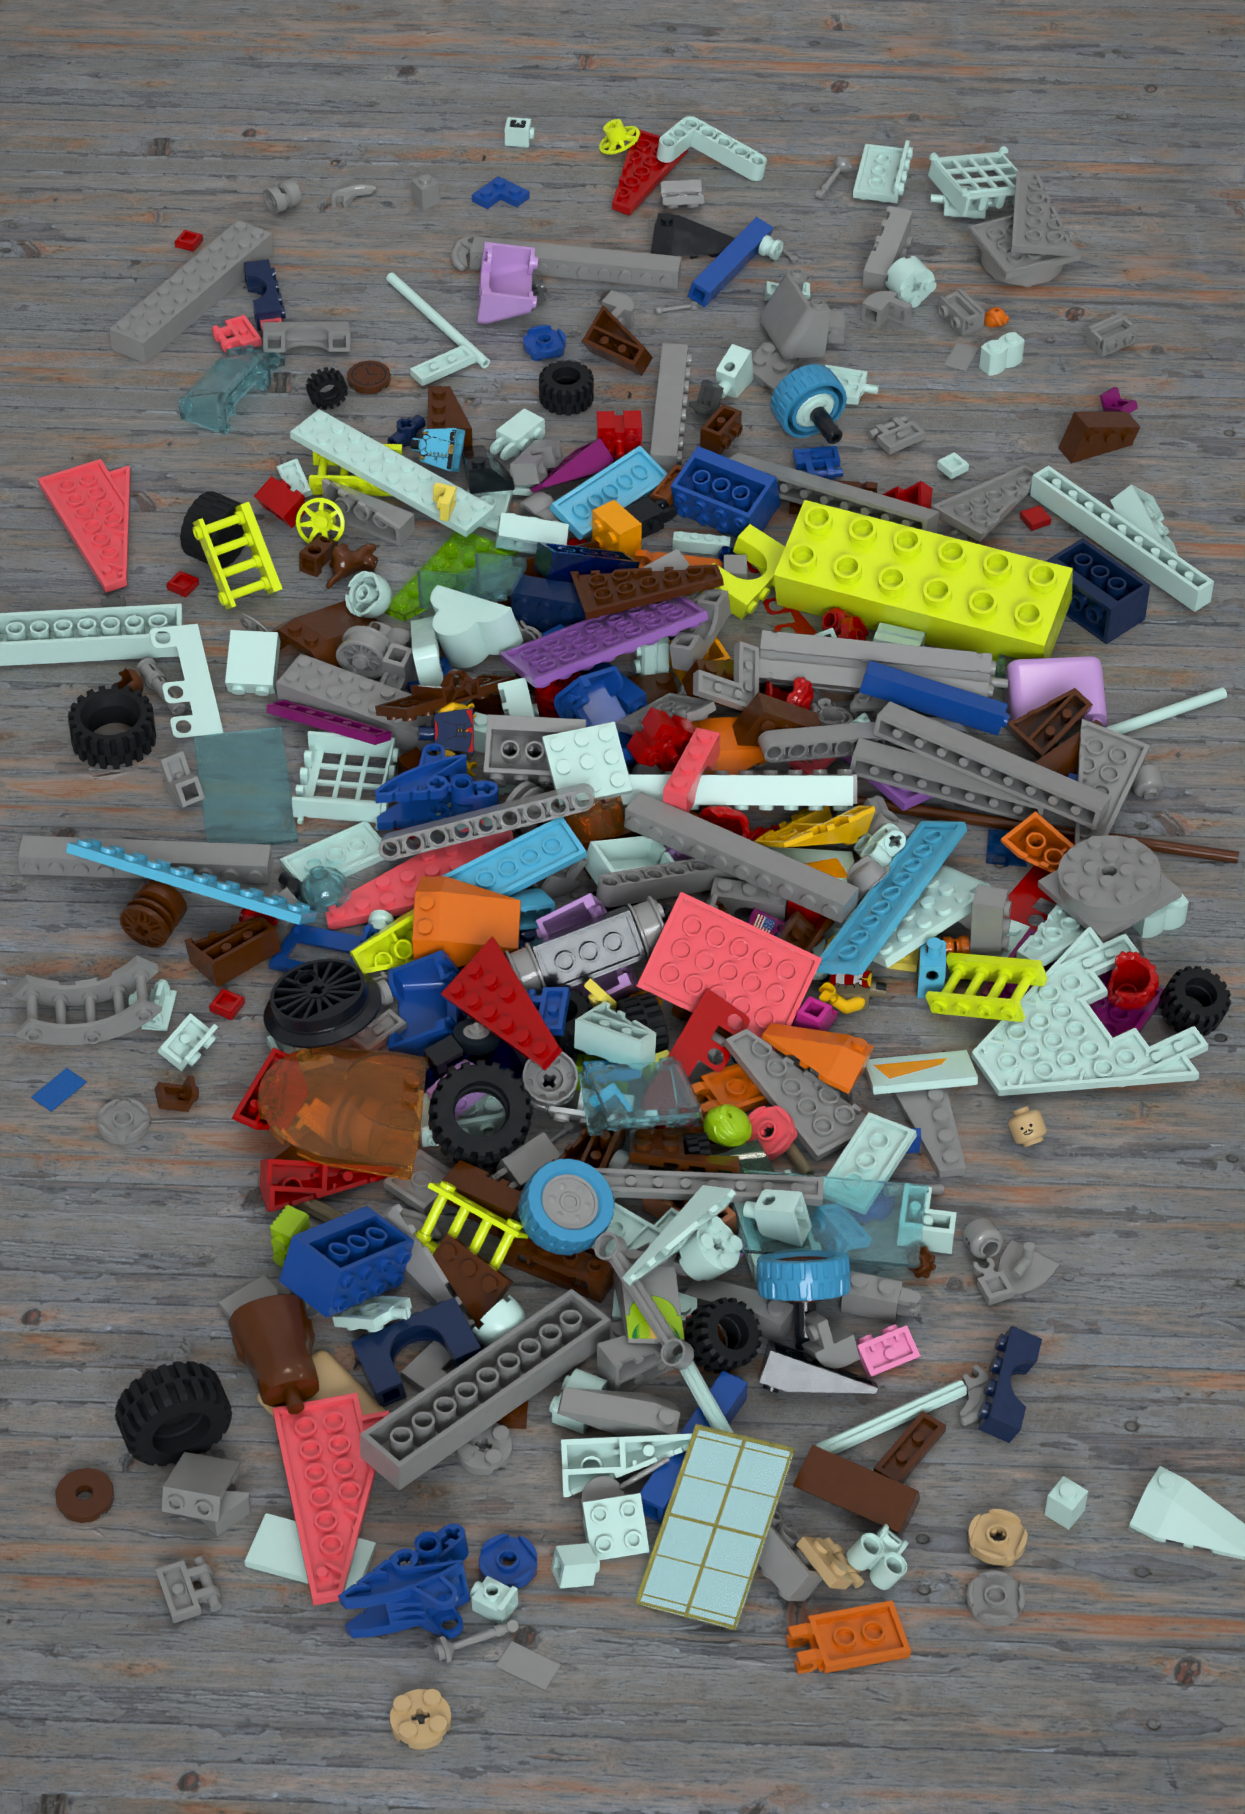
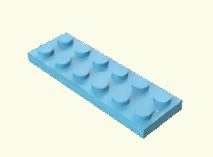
M638 446L553 502L549 509L562 523L569 524L568 529L579 540H582L592 533V510L612 500L618 502L623 508L634 504L652 493L666 477L667 473L641 446Z
M560 817L442 876L505 896H511L586 858L587 851L565 819Z

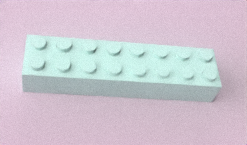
M182 603L0 613V666L178 657L177 647L155 648L152 645L150 630L152 628L184 625ZM160 631L155 635V639L160 644H166L170 641V635L167 632Z

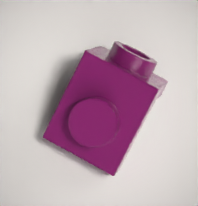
M1112 387L1100 395L1104 412H1128L1130 414L1138 409L1136 400L1121 399L1118 387Z

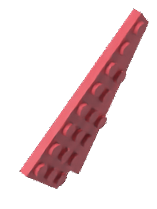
M98 459L38 478V484L105 593L127 586L131 472L129 465L108 471L103 461Z
M467 827L460 832H467L469 828ZM512 830L423 852L324 906L329 930L367 923L370 913L374 910H385L392 914L393 917L406 914L414 909L415 891L421 876H442L514 840Z
M357 1393L303 1402L304 1410L295 1415L289 1414L286 1406L272 1408L313 1606L339 1601L338 1595L346 1589L377 1472L360 1457V1434L390 1414L388 1410L362 1415Z

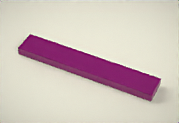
M279 700L267 705L266 713L373 745L391 740L392 732L287 700Z

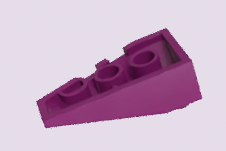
M598 438L575 449L556 468L549 471L550 474L540 484H535L530 490L534 493L590 477L608 467L614 461V458L602 440Z

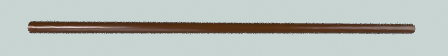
M857 796V804L848 807L864 806L865 801L870 797ZM884 800L888 810L895 814L949 822H965V824L1012 830L1022 822L1007 817L925 805H915L903 811L891 800ZM1051 824L1064 837L1074 840L1075 827ZM1116 833L1109 834L1134 838L1154 852L1236 864L1238 862L1239 851Z

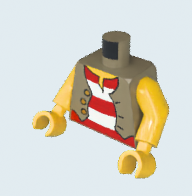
M833 935L831 938L828 939V944L825 946V949L836 935ZM868 966L862 975L830 974V981L825 982L819 988V992H821L819 999L831 1005L832 1009L841 1011L844 1014L866 1011L869 1008L870 996L886 997L887 983L872 981L873 968L871 966Z

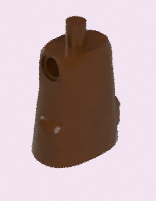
M281 1294L259 1298L240 1306L231 1315L228 1326L232 1334V1343L237 1358L249 1368L258 1387L263 1404L271 1407L286 1406L288 1413L292 1415L301 1413L305 1408L303 1401L319 1392V1380L312 1358L315 1333L313 1332L312 1321L308 1317L305 1302L299 1296Z

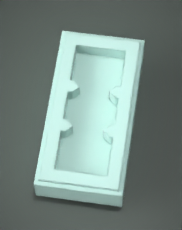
M298 459L276 466L281 479L291 486L290 490L293 492L298 490L305 497L313 495Z

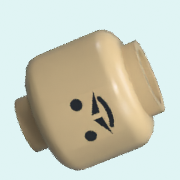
M1026 1106L1013 1111L1014 1117L1008 1120V1126L1015 1143L1023 1144V1147H1027L1044 1140L1042 1136L1047 1133V1128L1039 1110H1029V1107Z

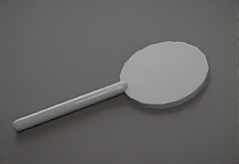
M668 1456L664 1457L622 1484H619L617 1480L609 1476L593 1478L585 1485L582 1491V1502L625 1495L623 1489L670 1461V1458Z

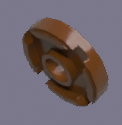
M91 1468L77 1469L66 1474L58 1483L55 1491L57 1508L70 1521L80 1523L95 1521L100 1518L99 1515L104 1512L107 1513L111 1509L114 1501L113 1484L109 1477L100 1470ZM82 1492L92 1493V1496L88 1499L81 1500L77 1498Z

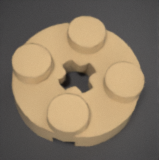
M991 1509L989 1513L983 1515L980 1513L973 1518L969 1526L968 1543L970 1553L985 1563L1010 1567L1025 1551L1028 1537L1026 1528L1024 1529L1021 1525V1520L1017 1515L1004 1509ZM996 1533H1000L1003 1540L995 1541L990 1535L995 1536Z
M416 1689L406 1692L403 1695L397 1696L393 1701V1707L390 1712L391 1731L399 1742L401 1740L403 1743L408 1744L409 1748L417 1750L432 1748L438 1745L443 1740V1736L450 1730V1707L436 1689ZM419 1714L427 1716L424 1724H419L418 1720L412 1719Z

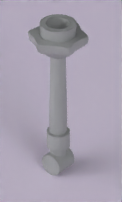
M838 156L833 161L836 170L825 184L821 186L820 190L816 191V198L824 200L826 193L830 189L829 187L839 173L846 174L852 168L848 158Z
M510 1620L503 1625L492 1626L491 1629L453 1643L444 1636L437 1637V1642L433 1643V1650L438 1661L443 1660L444 1663H448L452 1660L454 1650L493 1637L498 1638L504 1636L505 1633L515 1632L518 1630L519 1625L517 1621Z

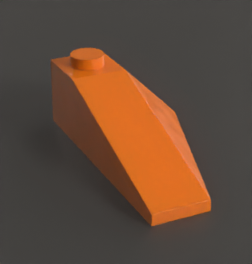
M1036 811L1000 840L1017 857L1051 873L1058 870L1059 863L1064 854L1075 846Z
M774 1023L768 1026L761 1037L783 1054L797 1057L800 1060L799 1065L804 1069L809 1067L819 1073L818 1078L824 1083L847 1094L850 1093L864 1073L874 1048L873 1045L868 1044L866 1040L859 1037Z

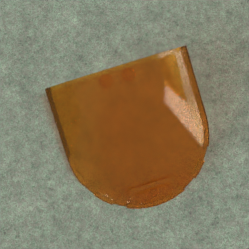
M338 1046L299 1050L278 1060L265 1073L258 1091V1111L261 1119H265L269 1124L271 1135L282 1145L289 1143L297 1148V1155L328 1166L410 1180L421 1130L427 1058L399 1052Z

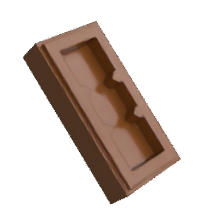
M675 465L651 493L650 498L652 501L656 502L660 499H665L668 501V507L671 506L674 502L671 484L683 467Z

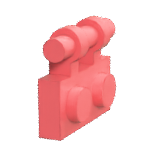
M245 315L225 320L224 327L220 328L218 325L212 327L214 339L221 343V349L228 353L229 356L236 354V347H240L242 351L262 345V338Z

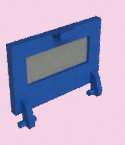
M295 924L281 944V951L275 954L269 962V969L288 972L298 965L318 959H341L356 965L350 951L370 938L373 933L379 932V930L375 929L373 924H367L366 927H363L364 932L361 937L305 924Z

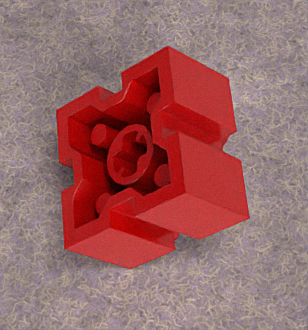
M641 410L623 411V415H615L614 411H596V439L600 438L614 458L612 463L615 462V458L620 459L638 446L642 447Z
M651 707L641 722L644 728L641 732L635 731L626 747L637 763L650 767L657 764L660 770L674 771L696 729L689 719L673 715L670 718L667 712Z

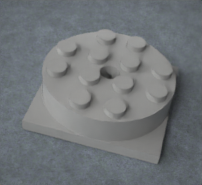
M1013 215L968 226L967 233L981 249V264L995 280L1022 285L1023 287H1031L1050 282L1059 275L1064 264L1081 260V253L1075 246V257L1011 252Z
M1118 835L1092 836L1076 844L1064 854L1059 863L1058 870L1038 880V887L1085 929L1091 927L1102 942L1109 940L1182 897V890L1161 873L1159 860L1150 848L1134 838Z

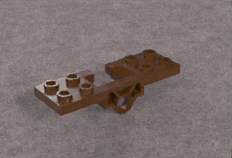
M452 669L447 675L443 676L440 686L414 684L411 685L412 695L375 706L376 716H385L387 720L402 718L404 722L417 720L418 715H434L435 710L441 709L451 702L461 703L474 698L486 699L490 697L489 694L491 693L500 694L498 683L515 680L516 678L515 676L480 674L470 677L463 670Z

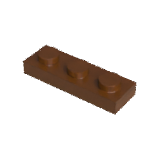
M922 1411L876 1464L873 1471L903 1483L946 1432V1425Z

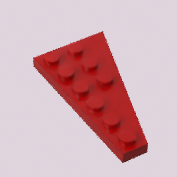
M639 129V139L630 147L627 153L622 175L619 178V185L616 188L612 201V210L631 215L688 153V149L672 162H661L657 159L658 144L661 136Z
M492 936L443 990L441 995L455 1007L546 1071L561 1054L562 1049L545 1024L541 1014L511 967L507 957L502 952L498 942Z

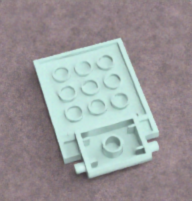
M942 865L872 961L886 968L890 967L926 943L929 938L935 937L971 913L977 885L991 887L990 884ZM848 918L843 924L835 921L833 926L824 933L826 939L828 940L833 935H836Z

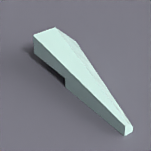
M702 1185L622 1279L631 1286L683 1247L693 1232L725 1210L737 1193L730 1188Z
M694 1433L561 1439L563 1497H569L582 1492L585 1485L593 1478L609 1476L615 1479L654 1464L666 1456L671 1457L689 1450Z

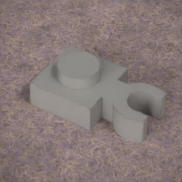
M990 1257L986 1259L987 1268H981L977 1261L973 1263V1273L978 1277L977 1287L988 1306L1014 1298V1289L1003 1270L994 1271L995 1263Z

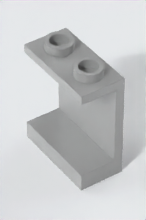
M184 1452L163 1485L162 1512L219 1522L221 1499L226 1491H237L239 1487L240 1462Z

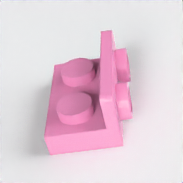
M895 1324L881 1330V1336L873 1339L872 1334L856 1341L860 1361L868 1378L920 1357V1353L907 1325L898 1328Z

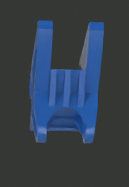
M438 743L427 744L423 747L419 766L399 774L375 790L376 803H389L394 800L399 802L377 817L378 830H391L396 827L397 829H405L499 804L497 784L487 780L473 781L472 777L467 774L466 754L445 757V749ZM432 750L440 752L436 756H430L427 753ZM451 802L452 808H449L447 804Z
M453 1523L442 1527L436 1533L426 1531L419 1534L414 1541L415 1551L406 1548L398 1550L389 1557V1560L383 1561L373 1569V1572L367 1573L356 1582L357 1584H353L338 1595L340 1605L345 1609L366 1608L363 1613H360L345 1624L347 1634L352 1638L375 1637L420 1626L440 1637L444 1636L446 1639L458 1636L463 1631L464 1625L462 1617L456 1609L470 1601L463 1561L469 1554L465 1529L461 1525ZM403 1561H406V1563L408 1561L411 1562L408 1566H405V1564L403 1566L400 1565ZM454 1620L458 1623L455 1628L450 1630L442 1628L444 1622Z

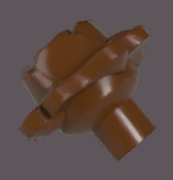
M915 1246L912 1253L907 1255V1260L909 1261L908 1269L914 1272L916 1278H929L930 1273L936 1269L934 1264L935 1255L930 1253L926 1246L921 1248Z

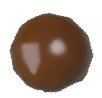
M125 667L123 671L119 672L122 679L113 685H118L119 689H123L124 685L131 687V692L137 689L142 694L144 689L142 675L132 667Z

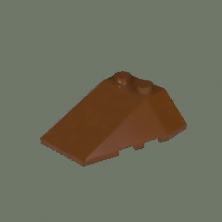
M342 601L284 622L270 632H278L281 641L280 650L291 644L309 657L342 668L336 659V651L342 643L345 631L353 626L368 627L371 622L379 621L375 618H361L350 613L346 606V601Z

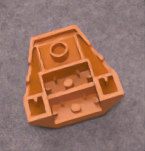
M738 717L706 718L701 721H691L695 729L701 728L720 733V755L713 769H705L704 775H714V771H729V775H739V770H747L756 764L760 766L767 762L760 746L737 745L732 725Z
M421 876L415 891L412 935L414 960L443 950L457 968L465 967L492 936L498 942L503 953L506 950L509 953L519 950L521 900L446 876Z

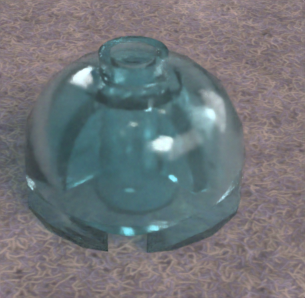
M316 866L312 868L300 885L302 903L310 905V910L317 911L318 913L328 912V907L336 904L337 908L340 907L352 895L345 875L336 868Z

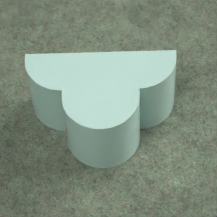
M440 585L433 589L430 601L436 614L432 625L443 653L451 666L455 668L476 666L484 661L489 654L500 655L499 653L517 647L524 641L511 607Z

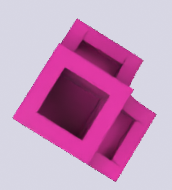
M809 996L804 1004L799 1007L791 1026L828 1031L837 1019L838 1011L832 1009L831 1005Z

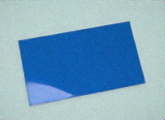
M66 1068L31 1098L52 1112L87 1081Z

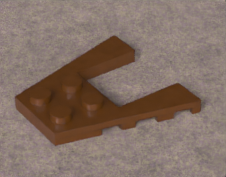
M703 1126L650 1130L641 1128L629 1131V1162L660 1167H663L664 1163L678 1164V1169L689 1171V1167H703L705 1172L718 1173V1170L732 1171L733 1174H739L740 1169L739 1156L684 1154V1135L703 1133ZM708 1139L710 1144H717Z

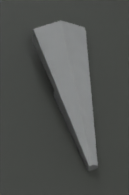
M400 1204L393 1206L384 1219L415 1241L411 1251V1259L407 1263L404 1272V1279L434 1306L441 1301L453 1298L447 1289L448 1279L427 1246L424 1247L414 1234L416 1232L413 1224L407 1225L403 1220V1208ZM457 1296L455 1297V1299L460 1307V1305H462V1301ZM460 1307L471 1330H473L475 1327L474 1320L470 1319Z

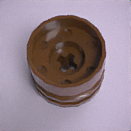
M147 880L140 885L132 900L129 901L119 917L120 925L125 933L139 944L150 948H159L165 945L175 927L178 926L187 911L186 901L169 884L156 880Z

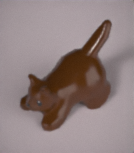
M347 544L337 545L332 550L333 559L329 563V567L334 575L328 580L326 588L330 589L340 579L349 577L358 571L374 573L378 558L372 553L376 550V545L365 544L355 551L349 550Z

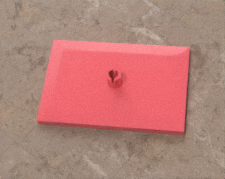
M680 892L636 987L691 1013L694 1012L708 988L747 1015L750 1023L746 1029L761 1038L771 1023L792 1025L822 958ZM732 1014L728 1017L727 1022L730 1028L733 1030L742 1028L743 1020L739 1015ZM772 1046V1050L779 1053V1050Z

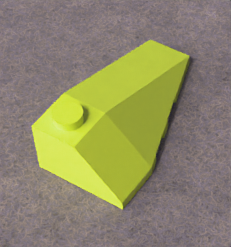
M414 909L397 918L350 951L356 966L362 973L366 974L396 968L414 961L412 944Z

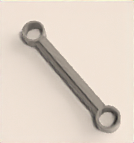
M610 1232L602 1233L595 1241V1254L598 1258L611 1263L662 1345L661 1359L663 1363L678 1370L687 1368L694 1358L692 1346L676 1337L640 1279L631 1286L622 1279L632 1267L625 1256L627 1251L625 1240ZM615 1239L616 1247L614 1252L606 1256L605 1249L608 1242ZM678 1345H681L683 1348L682 1357L678 1362L673 1363L672 1352Z

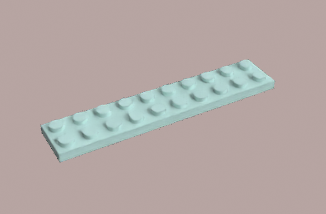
M320 409L290 431V438L465 537L470 535L494 514V506ZM436 482L457 487L456 505L449 521L440 520V510H437V503L433 502V486Z

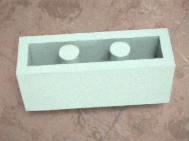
M501 512L497 526L495 548L535 555L564 549L567 547L569 524Z

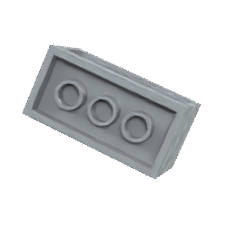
M488 715L483 771L486 780L495 782L498 788H504L506 784L516 785L517 787L520 783L529 781L544 790H555L542 736L588 727L586 719Z

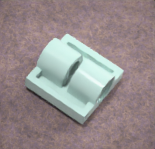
M641 1493L582 1502L586 1543L590 1544L594 1555H597L599 1560L650 1552Z

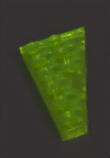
M455 532L394 596L385 614L405 622L427 609L426 606L431 604V593L437 585L460 591L482 579L483 574L491 569L496 571L502 567V563L508 560L512 562L517 559L518 551L495 548L496 542L474 533L465 537Z

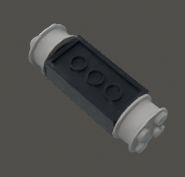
M647 896V901L634 906H631L630 903L626 904V906L529 943L527 942L525 943V948L512 953L506 950L504 953L526 991L534 989L538 994L542 992L543 987L571 988L588 981L590 978H597L650 957V952L653 951L665 925L662 921V918H665V914L661 904L657 903L656 899L653 900L651 896Z

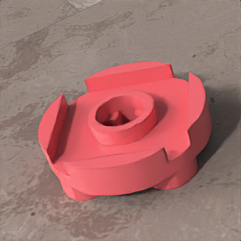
M762 1106L755 1109L748 1116L752 1125V1134L749 1141L744 1144L757 1157L770 1161L774 1160L786 1152L797 1138V1130L793 1118L779 1106ZM767 1127L770 1129L774 1128L773 1134L770 1137L764 1138L766 1135L765 1129Z

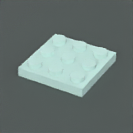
M615 722L542 736L555 790L586 783L592 786L595 791L594 801L632 793V786ZM586 793L576 795L577 799L582 802L590 799ZM557 799L559 808L566 805L563 800Z

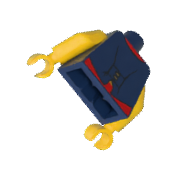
M451 702L439 709L431 720V726H418V740L441 744L445 749V757L466 754L467 760H471L474 755L473 718L476 717V714H473L474 704L464 705ZM432 750L433 754H440L439 751ZM467 761V774L471 777L476 776L471 771V768L478 766L476 762L469 763Z

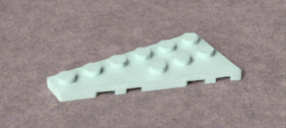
M1057 904L1048 914L1047 920L1038 926L1037 932L1034 935H1030L1017 950L1016 958L1041 960L1044 967L1059 959L1086 929Z

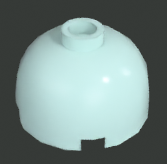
M362 571L356 574L349 582L348 587L351 589L349 595L346 594L345 601L350 613L361 618H376L384 614L391 603L392 592L385 578L373 572Z
M508 1295L507 1302L504 1299L500 1300L481 1318L480 1321L484 1325L479 1330L474 1327L472 1332L480 1344L488 1347L526 1320L524 1310L511 1295Z

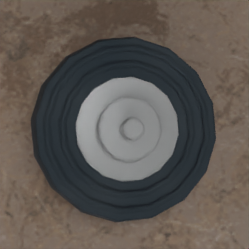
M472 1018L461 1021L454 1027L453 1038L461 1046L464 1054L473 1056L486 1055L493 1052L499 1046L500 1038Z

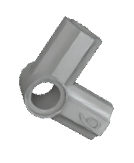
M876 795L872 798H867L864 806H874L876 810L868 830L871 836L884 824L892 823L904 833L907 841L918 826L899 819L893 812L889 811L883 797Z

